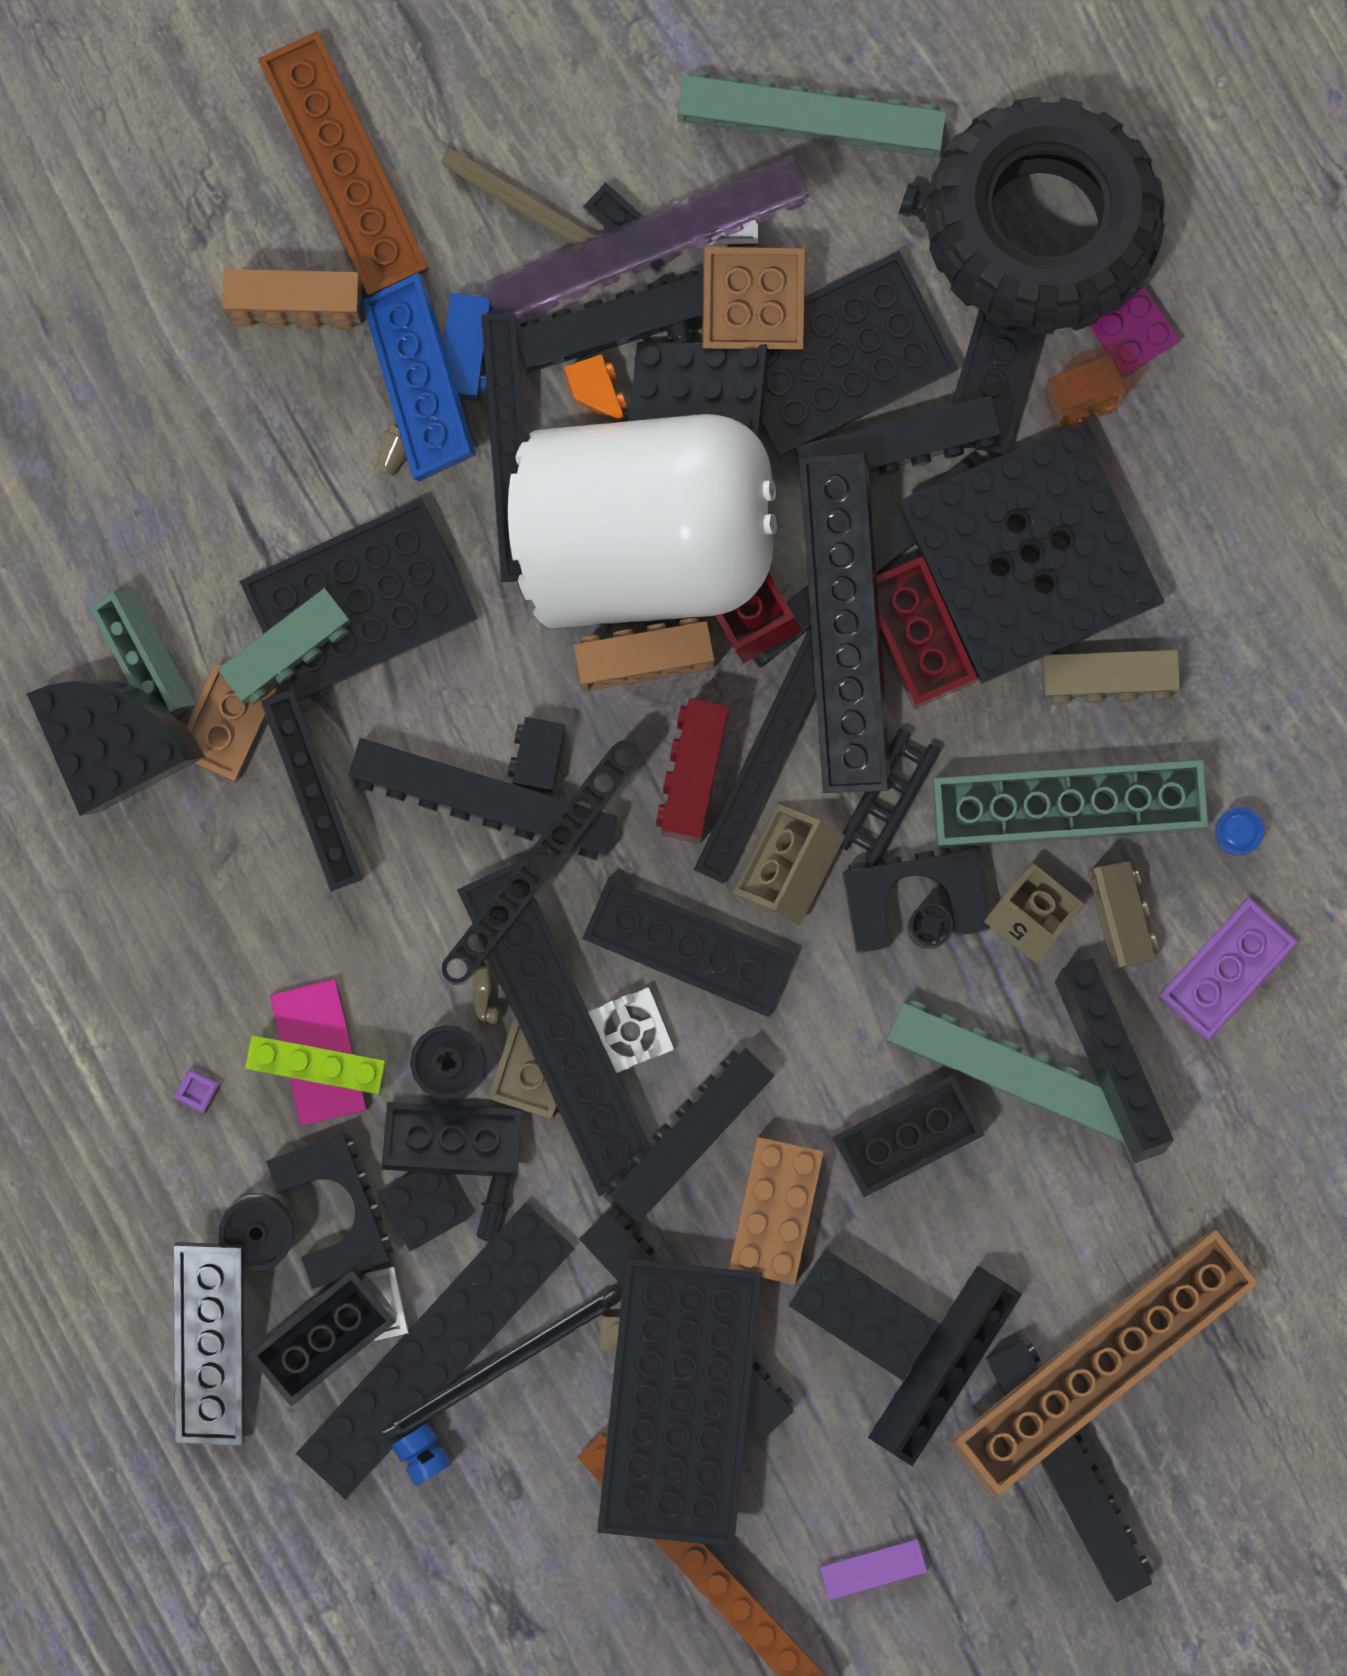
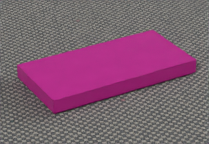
M335 979L269 995L280 1041L354 1055ZM289 1078L301 1126L367 1110L364 1095L361 1091Z

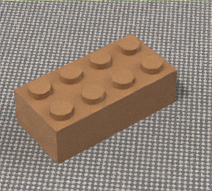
M224 269L222 309L229 322H234V326L242 328L253 327L254 323H267V327L286 328L287 323L300 324V327L304 329H319L320 324H334V329L351 330L353 325H361L363 286L358 272Z
M688 618L679 621L680 626L667 628L666 623L647 626V631L643 633L633 634V629L614 632L613 638L600 640V635L580 638V644H574L582 692L714 669V657L707 621L700 622L699 618Z
M757 1137L728 1269L762 1273L761 1278L795 1285L823 1151Z

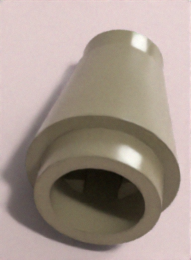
M391 424L388 431L384 430L375 468L394 476L395 471L405 459L406 453L398 426Z

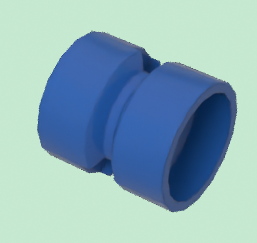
M429 1423L391 1445L400 1462H407L406 1472L415 1486L453 1464L445 1449L436 1446L438 1438ZM426 1450L430 1459L422 1464L416 1456Z

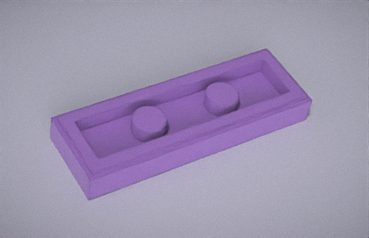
M918 1539L819 1566L829 1600L927 1572Z

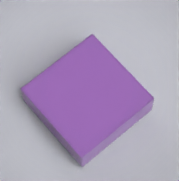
M189 1068L174 1099L205 1114L220 1084Z

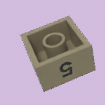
M1032 862L984 922L1037 964L1085 904Z

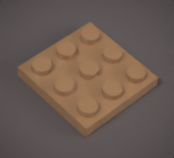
M704 247L702 348L756 349L761 344H766L767 349H803L805 248Z

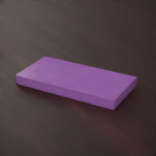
M1248 897L1158 997L1208 1042L1299 942Z

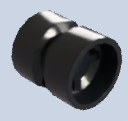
M927 903L921 905L912 913L908 921L907 931L909 938L916 946L922 949L931 950L938 948L950 937L953 930V920L947 909L939 904Z

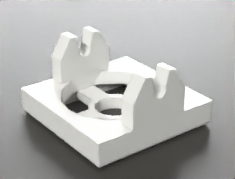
M649 987L610 1001L602 1007L588 1012L616 1073L674 1050ZM626 1006L639 1007L649 1013L651 1018L641 1022L630 1018ZM614 1011H617L621 1021L617 1032L606 1036L607 1020ZM626 1022H634L640 1027V1036L635 1041H626L621 1036V1027ZM655 1027L654 1042L644 1052L640 1040L643 1037L644 1031ZM620 1041L631 1045L635 1056L620 1055L612 1050L610 1045Z

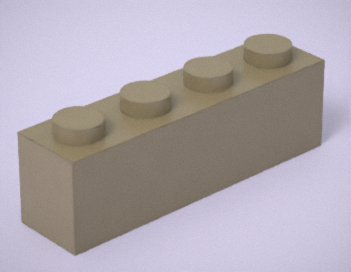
M1178 650L1047 655L1041 659L1043 699H1051V704L1055 705L1070 704L1071 698H1085V703L1105 702V697L1118 696L1119 702L1138 701V695H1151L1152 700L1172 699V694H1177L1180 690Z

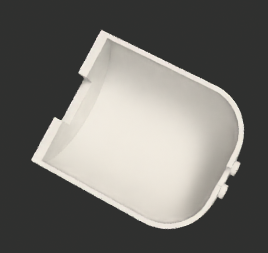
M700 414L535 430L529 434L530 440L528 442L521 443L515 457L519 465L518 473L511 474L509 485L508 526L513 560H518L521 566L522 574H520L518 582L525 600L533 601L536 607L533 614L546 627L562 628L720 615L737 609L746 603L763 584L772 562L773 534L777 531L775 515L768 514V501L775 500L776 487L772 480L771 466L763 444L742 423L720 415Z

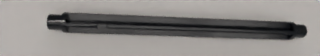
M614 1288L604 1294H597L596 1297L576 1308L570 1314L563 1316L397 1419L391 1420L392 1423L381 1430L389 1443L399 1436L403 1438L407 1433L427 1422L430 1418L440 1414L499 1378L505 1372L512 1370L574 1332L580 1326L587 1324L606 1311H610V1307L621 1301L619 1295Z

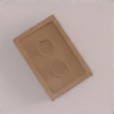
M215 662L186 727L194 736L205 758L194 764L236 782L265 720L261 701L276 696L277 690L268 687L266 690L269 693L263 699L253 705L250 701L244 705L217 670L222 665Z

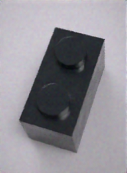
M525 717L524 725H517L514 744H520L518 756L511 757L508 776L513 777V785L553 793L566 729L565 724Z

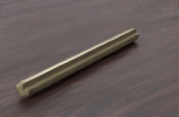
M448 149L444 154L441 162L446 168L600 262L608 264L612 260L615 248L454 149Z

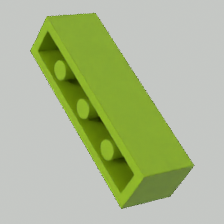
M252 1035L245 1069L381 1095L388 1062Z

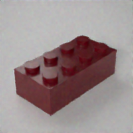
M919 557L876 576L880 635L913 709L915 710L974 684L977 676L924 557Z
M769 572L761 587L746 603L730 612L716 615L743 664L802 631Z
M689 698L687 706L681 705L677 720V729L682 730L681 738L673 739L670 753V761L675 762L673 772H666L663 785V794L668 795L666 805L659 804L656 818V827H661V836L697 844L701 843L729 706Z

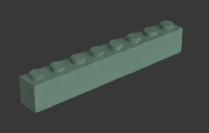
M691 72L690 76L683 75L677 122L939 158L946 112L939 111L940 108L935 105L922 104L920 108L906 106L907 103L901 100H887V103L874 102V98L866 95H855L854 99L841 97V93L824 90L821 94L809 93L805 87L789 86L788 89L775 88L774 83L757 81L756 85L742 83L743 80L736 77H723V80L710 79V75L702 72Z
M911 1000L909 1005L901 1004L886 1042L1126 1144L1098 1080L1095 1085L1083 1080L1085 1074L1070 1067H1066L1063 1072L1052 1067L1054 1061L1035 1053L1034 1057L1031 1058L1021 1054L1023 1048L1012 1042L1004 1040L1002 1045L990 1040L992 1034L979 1028L973 1027L970 1032L958 1027L961 1021L942 1013L940 1018L928 1014L929 1007Z

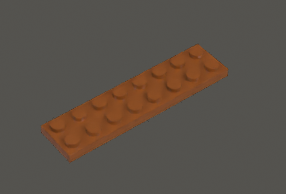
M319 32L312 33L258 58L368 297L414 274H422L429 271Z

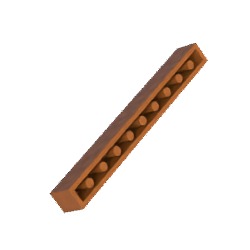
M603 1432L577 1456L580 1462L601 1484L607 1440ZM652 1539L778 1676H827L706 1544Z

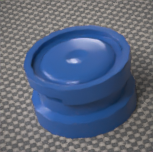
M1245 807L1233 808L1220 817L1215 826V840L1218 846L1225 853L1233 856H1243L1252 852L1260 845L1264 836V825L1261 818L1253 810Z

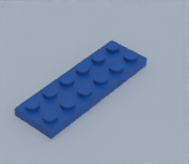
M419 273L414 274L363 299V307L413 479L420 482L476 456L424 276Z

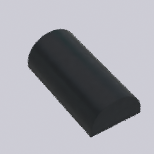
M353 1268L250 1351L248 1356L292 1407L396 1322V1316L392 1307L376 1285L360 1270Z

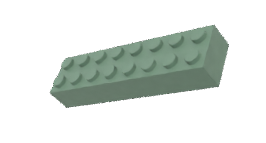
M1203 760L945 777L932 780L936 849L954 846L971 847L1204 831L1208 828Z

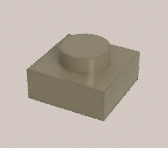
M602 1316L599 1350L616 1351L619 1317Z

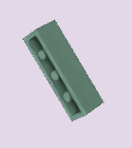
M134 588L113 591L89 607L131 686L137 687L160 700L168 707L166 710L175 718L196 705Z
M324 588L217 670L244 705L249 701L252 705L256 704L269 693L266 689L277 681L279 684H282L295 674L293 668L304 660L308 664L322 653L320 648L330 640L334 644L342 639L349 632L347 627L351 623Z

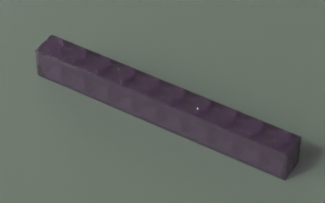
M793 154L486 281L485 289L496 314L515 312L516 323L528 317V312L540 308L541 312L550 310L559 305L558 300L569 295L571 299H576L589 293V287L601 283L602 287L619 281V275L632 271L633 274L645 271L651 267L650 262L660 258L663 261L672 260L682 254V249L692 245L694 249L704 247L713 242L712 237L724 232L725 236H730L743 230V224L753 220L756 223L765 222L775 216L774 212L786 207L787 211L799 208L806 203L805 199L810 197V192L797 159Z

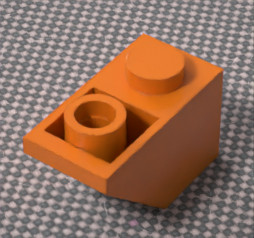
M602 354L564 367V373L576 405L613 423L624 422L622 413L628 410L622 393L615 394L612 382L616 381L617 378L611 361L604 363Z

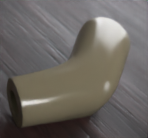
M484 960L473 974L475 1014L478 1022L483 1026L487 1022L496 1024L500 1017L499 1007L491 1006L494 983L490 962Z

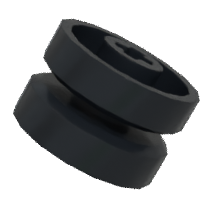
M442 1025L428 1030L419 1037L411 1052L410 1067L414 1080L424 1092L440 1100L454 1101L467 1097L478 1088L485 1076L486 1058L483 1047L471 1033L457 1026ZM452 1057L455 1061L453 1069H444L442 1063L445 1058Z
M250 1193L236 1199L226 1209L219 1226V1244L244 1245V1270L265 1271L277 1266L287 1256L294 1238V1221L289 1209L278 1198L265 1193ZM258 1227L262 1230L263 1234H261L260 1239L253 1238V1232L250 1231L252 1228Z

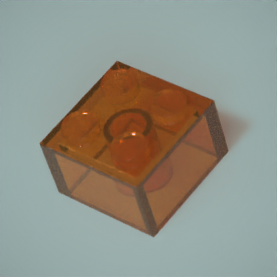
M1109 355L1048 379L1043 393L1056 425L1060 428L1065 425L1067 427L1080 421L1084 424L1087 422L1085 418L1095 413L1099 417H1103L1117 410L1116 406L1121 404L1120 402L1126 391L1113 359Z

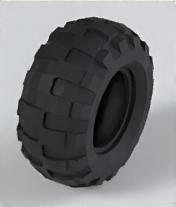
M1031 97L1014 100L1013 105L1004 109L991 108L974 118L972 124L963 133L954 136L942 152L940 162L935 172H933L926 201L925 228L928 230L929 250L936 268L939 272L945 274L951 284L950 290L966 306H976L986 314L987 320L1005 328L1012 324L1029 328L1028 331L1032 334H1053L1057 329L1069 327L1077 331L1096 324L1102 316L1111 311H1118L1134 297L1141 283L1148 277L1158 255L1165 228L1163 223L1165 198L1161 180L1155 177L1152 170V159L1138 139H1130L1123 132V124L1104 111L1098 115L1082 108L1083 102L1060 97L1059 102H1041V98ZM1044 173L1060 176L1074 183L1087 195L1096 212L1098 231L1085 246L1073 253L1059 257L1031 255L1018 249L1004 237L994 219L992 199L1007 183L1024 175Z

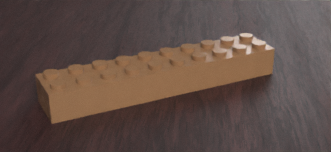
M1217 1230L1206 1233L948 1442L987 1494L990 1497L999 1496L1259 1283Z

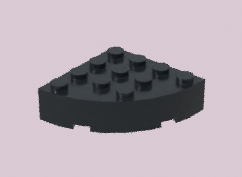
M86 679L51 684L27 693L80 816L102 812L205 758L194 736L184 723L177 721L166 710L168 707L160 700L137 687L114 680Z

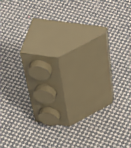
M776 804L732 893L780 918L801 925L845 835L819 819Z
M1130 861L1093 868L1088 873L1113 971L1155 960L1154 953L1159 952L1154 932L1149 933L1146 925V920H1150V913L1146 900L1140 901L1137 888L1142 887L1137 867L1131 868Z

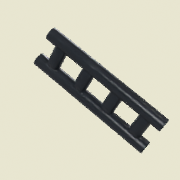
M899 728L888 748L891 788L902 793L893 811L875 802L880 791H866L842 832L845 838L840 848L848 851L851 844L854 843L869 851L870 853L865 861L874 867L879 865L941 751L931 744L927 746L925 752L907 744L911 733L902 728ZM900 755L918 764L909 781L891 773ZM868 813L886 823L877 840L859 831Z

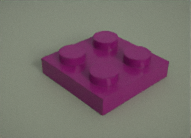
M1144 286L1138 288L1134 297L1118 311L1107 313L1099 319L1098 323L1089 326L1123 378L1180 341Z

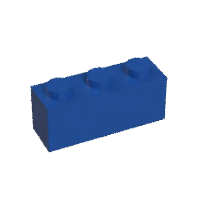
M451 293L444 347L459 398L478 402L479 392H486L485 373H482L484 352L481 315L497 314V308H491L492 303L489 297Z

